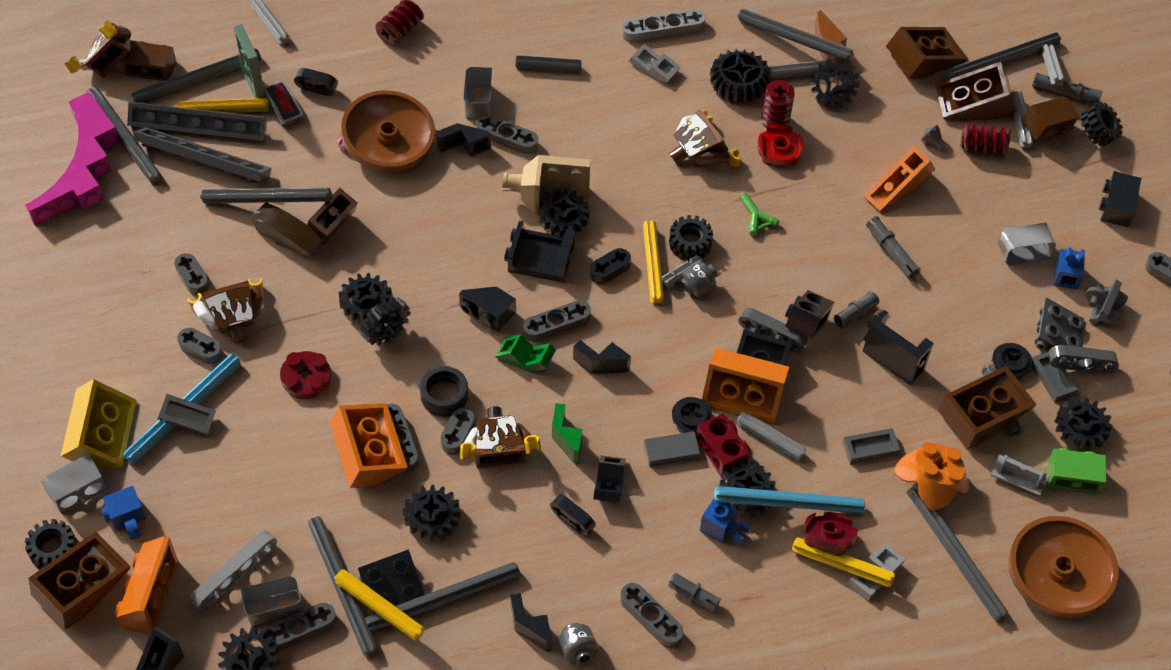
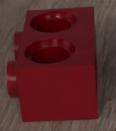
M725 413L697 425L696 439L721 478L724 471H730L731 465L738 469L740 462H743L745 466H748L751 454L750 447L745 440L742 441L738 435L735 423L732 420L729 421ZM714 433H721L722 436H717ZM726 453H734L735 456H730Z

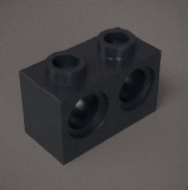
M807 290L802 297L798 296L794 304L791 303L785 314V317L788 318L785 327L813 339L827 323L835 302Z

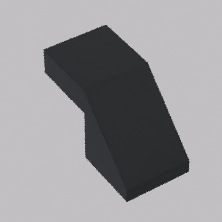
M456 123L436 131L437 146L441 153L459 145L464 146L470 157L491 149V134L483 129Z
M581 340L573 346V360L591 374L627 373L630 370L631 356L613 342L600 354Z
M600 455L593 500L620 502L626 458Z
M521 593L511 594L510 607L514 630L544 651H551L552 639L547 615L525 618Z

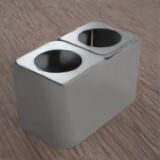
M469 67L466 69L463 95L465 118H478L482 115H489L493 71L491 67ZM476 87H483L487 90V95L484 98L477 99L472 96L471 91Z
M1047 223L1003 228L998 243L1004 260L1008 265L1049 259L1047 251L1050 258H1052L1056 247Z
M85 455L45 476L41 481L46 493L60 513L106 489L102 476L90 455Z
M292 576L242 588L243 593L241 591L244 610L251 627L278 621L302 611L298 583L296 578ZM286 596L294 597L297 600V603L294 605L278 607L280 600ZM259 603H265L271 609L270 611L252 615L253 607Z

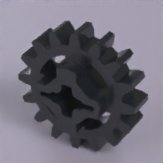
M838 58L835 59L834 63L827 59L826 66L818 64L820 71L813 70L812 72L816 79H810V84L815 85L811 89V93H818L815 100L823 99L822 106L824 107L828 102L831 103L832 109H834L835 103H839L841 108L844 106L845 100L851 103L850 95L857 96L858 92L854 88L860 86L859 82L854 81L859 78L858 73H852L855 67L851 66L848 68L846 60L839 64ZM837 69L835 72L827 73L829 70ZM845 73L850 79V85L844 80ZM839 76V85H836L831 90V82H834ZM819 82L825 85V94L822 92ZM839 93L844 94L843 96H840V97H836V98L833 97L834 95L839 94Z
M564 189L563 193L555 190V195L553 196L547 193L546 200L541 199L540 206L538 207L539 223H543V229L551 228L552 235L560 232L562 237L566 229L576 230L580 233L582 226H587V219H589L590 215L589 204L584 202V196L576 197V191L568 194L567 189Z
M359 273L356 280L351 277L348 278L349 285L342 284V291L338 293L340 309H343L344 315H351L352 321L360 318L361 322L368 318L366 314L372 312L371 309L375 305L381 306L383 300L388 302L392 297L391 287H388L387 281L383 280L380 282L379 275L371 278L370 273H367L364 278Z
M391 297L388 302L383 300L381 306L375 305L371 309L372 312L366 314L368 318L361 322L364 325L360 328L361 335L371 345L375 343L380 345L383 340L388 342L390 337L394 338L400 333L399 330L404 329L402 325L409 321L407 318L411 315L409 306L399 297L396 299Z
M1075 397L1073 402L1067 400L1064 406H1060L1054 420L1058 424L1055 430L1056 432H1063L1061 440H1070L1068 446L1071 447L1076 443L1079 450H1082L1084 445L1089 450H1092L1094 445L1101 447L1103 442L1107 441L1113 427L1109 423L1112 417L1111 415H1104L1106 408L1102 407L1099 409L1097 407L1098 401L1091 404L1087 397H1085L1083 402H1080L1079 398Z
M740 462L738 469L731 465L729 472L724 471L723 480H720L719 484L722 487L776 491L774 490L776 482L770 480L771 473L767 472L764 474V466L762 465L758 469L754 468V462H751L749 467H745V464ZM728 503L741 511V517H744L746 512H750V515L755 517L756 510L763 514L766 507H771Z
M431 485L430 490L427 491L424 486H421V493L418 494L413 491L411 492L413 500H405L406 508H403L405 526H410L411 534L418 532L420 540L425 535L428 536L429 541H433L436 535L442 540L444 532L451 535L453 533L452 526L458 527L459 525L458 518L461 517L459 500H454V493L452 491L445 494L444 486L439 491L435 490V485ZM432 507H434V513L430 519V512H432Z
M251 627L249 633L244 628H240L239 636L233 633L230 634L232 639L230 643L223 641L222 644L226 650L218 652V655L224 661L218 663V667L226 670H273V665L280 664V661L274 657V655L280 653V650L277 647H272L276 641L272 637L267 638L268 634L264 630L258 634V630L255 627ZM252 641L260 642L264 647H254Z

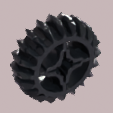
M736 48L734 52L727 50L725 54L720 53L718 59L714 60L710 69V82L713 85V91H718L719 97L725 96L726 101L733 99L735 104L738 100L745 104L747 100L754 102L756 98H761L763 93H766L767 85L771 80V71L767 61L762 59V55L755 56L754 51L748 53L746 49L738 51Z

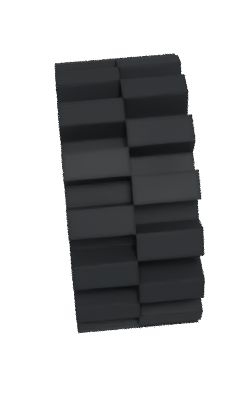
M1097 102L1081 113L1080 120L1083 121L1081 126L1085 127L1083 131L1089 134L1088 138L1090 140L1093 139L1094 144L1098 143V146L1104 147L1121 137L1123 126L1119 124L1121 120L1120 118L1117 119L1116 116L1118 114L1116 111L1113 113L1111 106L1108 107L1107 103Z
M687 215V219H684L683 216L679 217V222L675 220L670 228V250L673 249L674 255L679 253L680 259L686 256V261H689L691 257L696 255L704 258L706 253L710 252L712 246L713 229L711 230L710 223L706 224L704 218L699 221V216L695 215V219H691V215ZM686 234H694L698 236L700 240L696 242H688L684 240L682 236Z
M51 519V524H49L47 520L42 521L43 526L40 527L38 523L34 525L35 532L29 530L28 535L30 538H25L27 545L25 550L32 563L38 569L40 567L42 569L78 544L69 525L66 526L64 521L60 520L58 524L56 519ZM53 538H59L62 541L61 546L56 551L50 553L42 551V545L46 541Z

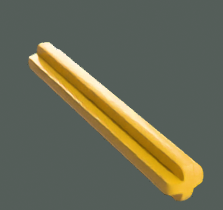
M267 98L184 101L178 102L177 107L227 113L268 112L269 100Z
M652 220L644 222L643 231L650 301L653 304H660L664 301L657 226L656 222Z
M796 538L793 543L792 551L794 553L886 587H891L894 582L895 573L845 554L835 556L829 551L809 547L802 538Z
M340 570L335 576L336 584L412 640L417 641L423 635V626L349 572Z

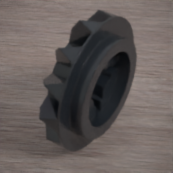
M1004 343L999 345L993 352L991 361L997 365L998 369L1007 366L1015 377L1019 376L1022 378L1032 367L1030 353L1019 344ZM1008 358L1011 361L1017 360L1015 366L1012 363H1006Z
M683 398L672 409L673 424H676L679 431L696 432L698 424L712 419L710 406L700 398ZM694 409L695 418L694 421L690 422L688 416L691 410Z

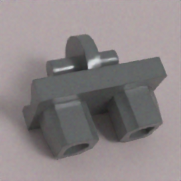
M1117 279L1114 280L1111 287L1097 285V287H1090L1086 291L1085 296L1089 301V305L1094 307L1089 318L1092 324L1095 325L1102 321L1111 327L1118 322L1121 314L1114 310L1112 306L1120 309L1127 302L1128 296L1120 291L1122 283Z

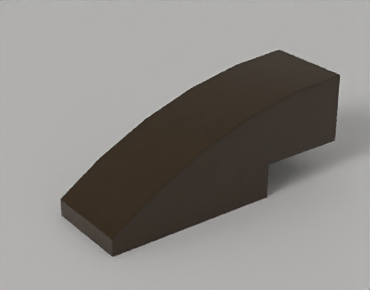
M264 203L250 217L258 232L273 237L276 244L309 257L325 242L323 236L303 221L270 203Z

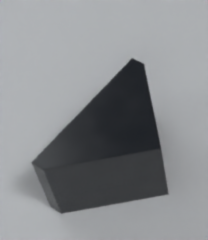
M157 626L153 627L136 670H173L184 657L178 640Z

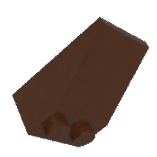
M900 27L886 45L892 58L898 62L903 73L908 78H925L964 63L968 59L945 27Z
M1001 61L935 84L944 120L995 119L1016 112L1009 80Z
M1004 366L946 394L938 411L965 447L970 449L990 439L1036 406V402L1008 367Z
M95 531L28 578L30 593L64 630H67L88 615L131 568Z

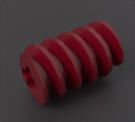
M401 0L393 10H390L382 20L376 23L377 35L386 44L393 46L394 41H400L401 36H405L407 31H411L413 26L418 25L419 21L424 19V13L415 2Z
M775 80L767 85L761 118L762 124L766 128L774 124L788 125L790 123L795 91L791 84L783 80Z
M964 122L960 146L964 145L965 152H968L969 148L973 146L974 153H977L979 148L982 147L984 154H987L989 148H991L994 156L998 150H1001L1002 157H1005L1009 149L1011 129L1007 134L1006 128L1001 127L999 133H997L996 126H992L988 132L987 125H983L979 131L977 123H974L970 129L968 122Z

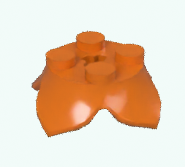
M924 442L917 450L902 457L893 471L902 481L907 483L916 482L918 484L919 495L932 512L946 507L953 500L956 492L966 494L970 489L964 462L961 459L962 453L955 447L949 448L941 444Z

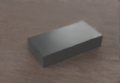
M1048 352L1032 357V368L1054 402L1077 394L1078 388L1066 369L1051 366Z
M166 394L157 420L207 437L216 410Z
M893 428L847 436L843 438L842 442L850 464L896 456L900 453V447Z
M695 432L644 439L649 466L699 459L700 457Z

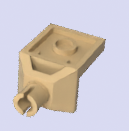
M538 155L523 167V174L504 172L502 191L521 193V201L534 214H538L542 192L555 194V190L563 193L564 189H567L568 194L576 191V196H589L591 159Z

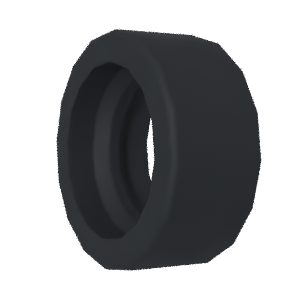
M439 366L429 370L420 382V396L424 408L437 416H451L458 408H464L468 401V382L464 374L450 366ZM439 382H451L458 386L459 394L454 399L439 401L430 396L429 389Z

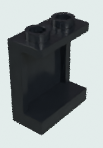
M519 220L517 228H513L511 232V248L507 247L505 251L504 261L508 262V272L564 283L575 247L576 231L566 229L564 237L527 230L524 228V221Z
M883 310L879 316L875 314L867 324L869 329L863 338L865 341L863 352L911 385L925 370L934 343L925 338L916 347L885 325L889 312Z

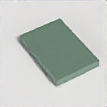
M243 25L234 26L243 75L254 98H265L258 56Z

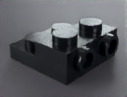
M743 329L737 353L786 366L792 343L788 342V338L781 335L770 337L764 335V331L760 329Z

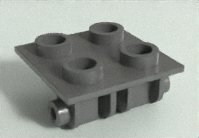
M1045 297L1043 307L1039 312L1041 316L1037 324V332L1039 334L1035 338L1036 347L1040 350L1046 349L1049 345L1054 347L1057 345L1081 347L1085 319Z

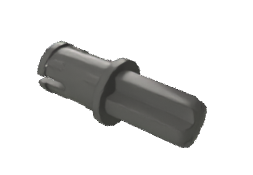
M675 573L668 583L671 589L688 598V602L691 603L693 601L712 614L717 607L707 601L710 600L717 605L721 601L720 597L703 589L700 583L696 585L678 573Z

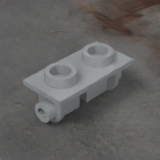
M999 454L991 476L1040 496L1049 476L1044 473L1045 470L1040 471L1011 459L1006 454L1005 456Z

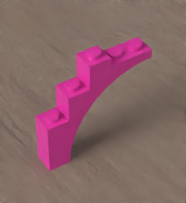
M90 92L68 101L72 115L78 125V143L74 157L58 181L41 196L25 205L34 226L47 221L63 211L69 210L77 204L84 210L104 200L100 186L95 179L112 171L108 157L103 150L118 143L119 138L115 126Z

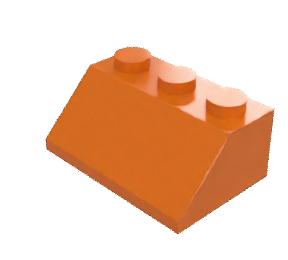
M715 347L708 368L702 400L710 407L739 415L744 411L761 421L775 424L789 367Z
M387 403L339 405L330 422V426L349 488L374 487L407 470L408 467Z
M163 536L143 543L140 553L135 554L132 576L126 579L124 586L125 595L123 601H119L115 612V616L123 629L151 634L153 627L157 626L179 562L170 537Z

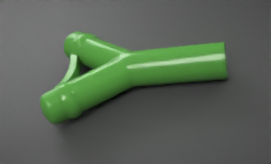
M748 193L740 196V200L751 215L750 235H757L758 231L768 226L777 227L779 225V219L758 210ZM759 220L764 222L765 224L759 226Z

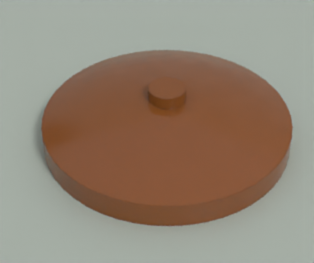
M383 90L362 95L348 106L342 118L341 137L346 150L356 161L374 170L396 172L414 167L427 157L434 143L435 126L431 114L418 100L401 92Z
M1048 516L1029 523L1016 536L1008 557L1009 573L1013 584L1021 596L1035 608L1057 617L1077 618L1094 613L1109 600L1118 581V563L1108 541L1090 525L1070 517Z

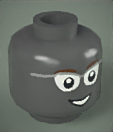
M699 261L683 271V279L680 281L689 296L702 297L716 287L715 278L718 277V274L711 264L707 266L704 262Z
M571 623L562 630L559 636V646L565 659L571 664L585 665L593 659L598 651V643L593 632L585 624Z

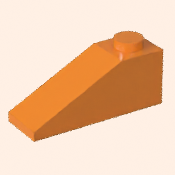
M913 146L864 197L882 212L920 186L936 169L931 160Z

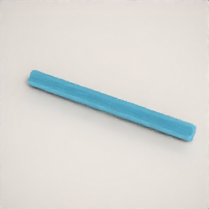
M230 354L182 399L195 404L202 402L241 365L240 359L234 354ZM157 421L124 452L125 459L129 463L135 464L175 426Z
M717 486L714 491L715 501L723 503L848 513H863L865 508L864 500L856 497Z

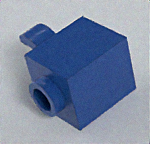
M1071 247L1060 249L1055 261L1054 286L1078 290L1084 277L1085 250L1081 249L1079 252L1072 250Z
M134 486L102 497L106 507L101 510L106 523L112 522L116 531L126 527L131 540L140 537L141 534L136 523L145 520L146 517Z
M714 498L702 515L699 531L720 543H723L729 534L735 543L742 544L744 537L737 532L744 531L749 534L751 526L746 522H736L737 508L728 503L716 502Z

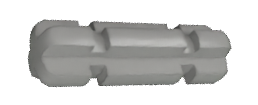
M698 255L692 257L689 261L671 270L672 273L668 272L663 275L662 284L667 289H670L676 285L675 282H681L684 270L699 261H704Z

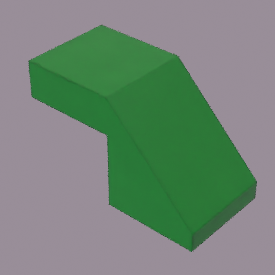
M522 334L505 337L495 357L510 365L533 372L547 369L557 349L550 343L534 347Z
M555 403L552 439L573 463L579 464L583 429L564 427L566 404Z

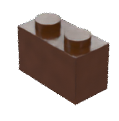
M130 40V52L121 60L124 74L127 76L165 81L170 79L177 61L173 47Z
M1064 96L1032 105L1021 120L1034 139L1040 140L1043 138L1050 139L1057 134L1071 132L1075 128L1074 124L1080 116Z
M339 187L333 194L331 201L325 202L308 220L307 225L324 237L325 242L322 245L353 215L358 202Z

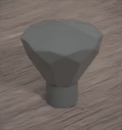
M938 125L926 129L921 139L924 143L935 145L940 151L947 145L942 140Z

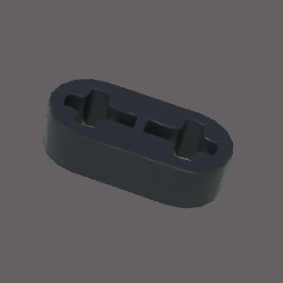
M300 68L294 78V83L299 88L327 96L333 95L338 86V81L334 76L307 68Z
M617 248L593 261L590 265L591 280L597 284H604L626 272L631 265L630 253L626 249Z
M559 494L550 503L552 511L580 535L587 536L596 527L592 517L565 495Z

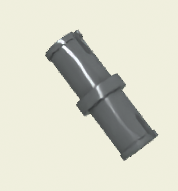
M870 291L859 300H853L846 309L834 316L835 324L843 329L854 320L863 318L867 311L879 304L878 296Z

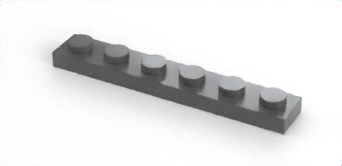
M129 102L127 126L265 141L267 117Z
M147 127L134 132L133 140L142 143L143 147L158 148L168 155L177 154L183 156V159L186 161L204 163V166L207 168H220L226 170L225 173L229 175L247 177V180L250 182L259 183L270 177L272 168Z

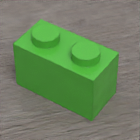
M1067 448L1053 449L1048 459V488L1100 495L1106 484V455L1096 454L1091 451H1071Z

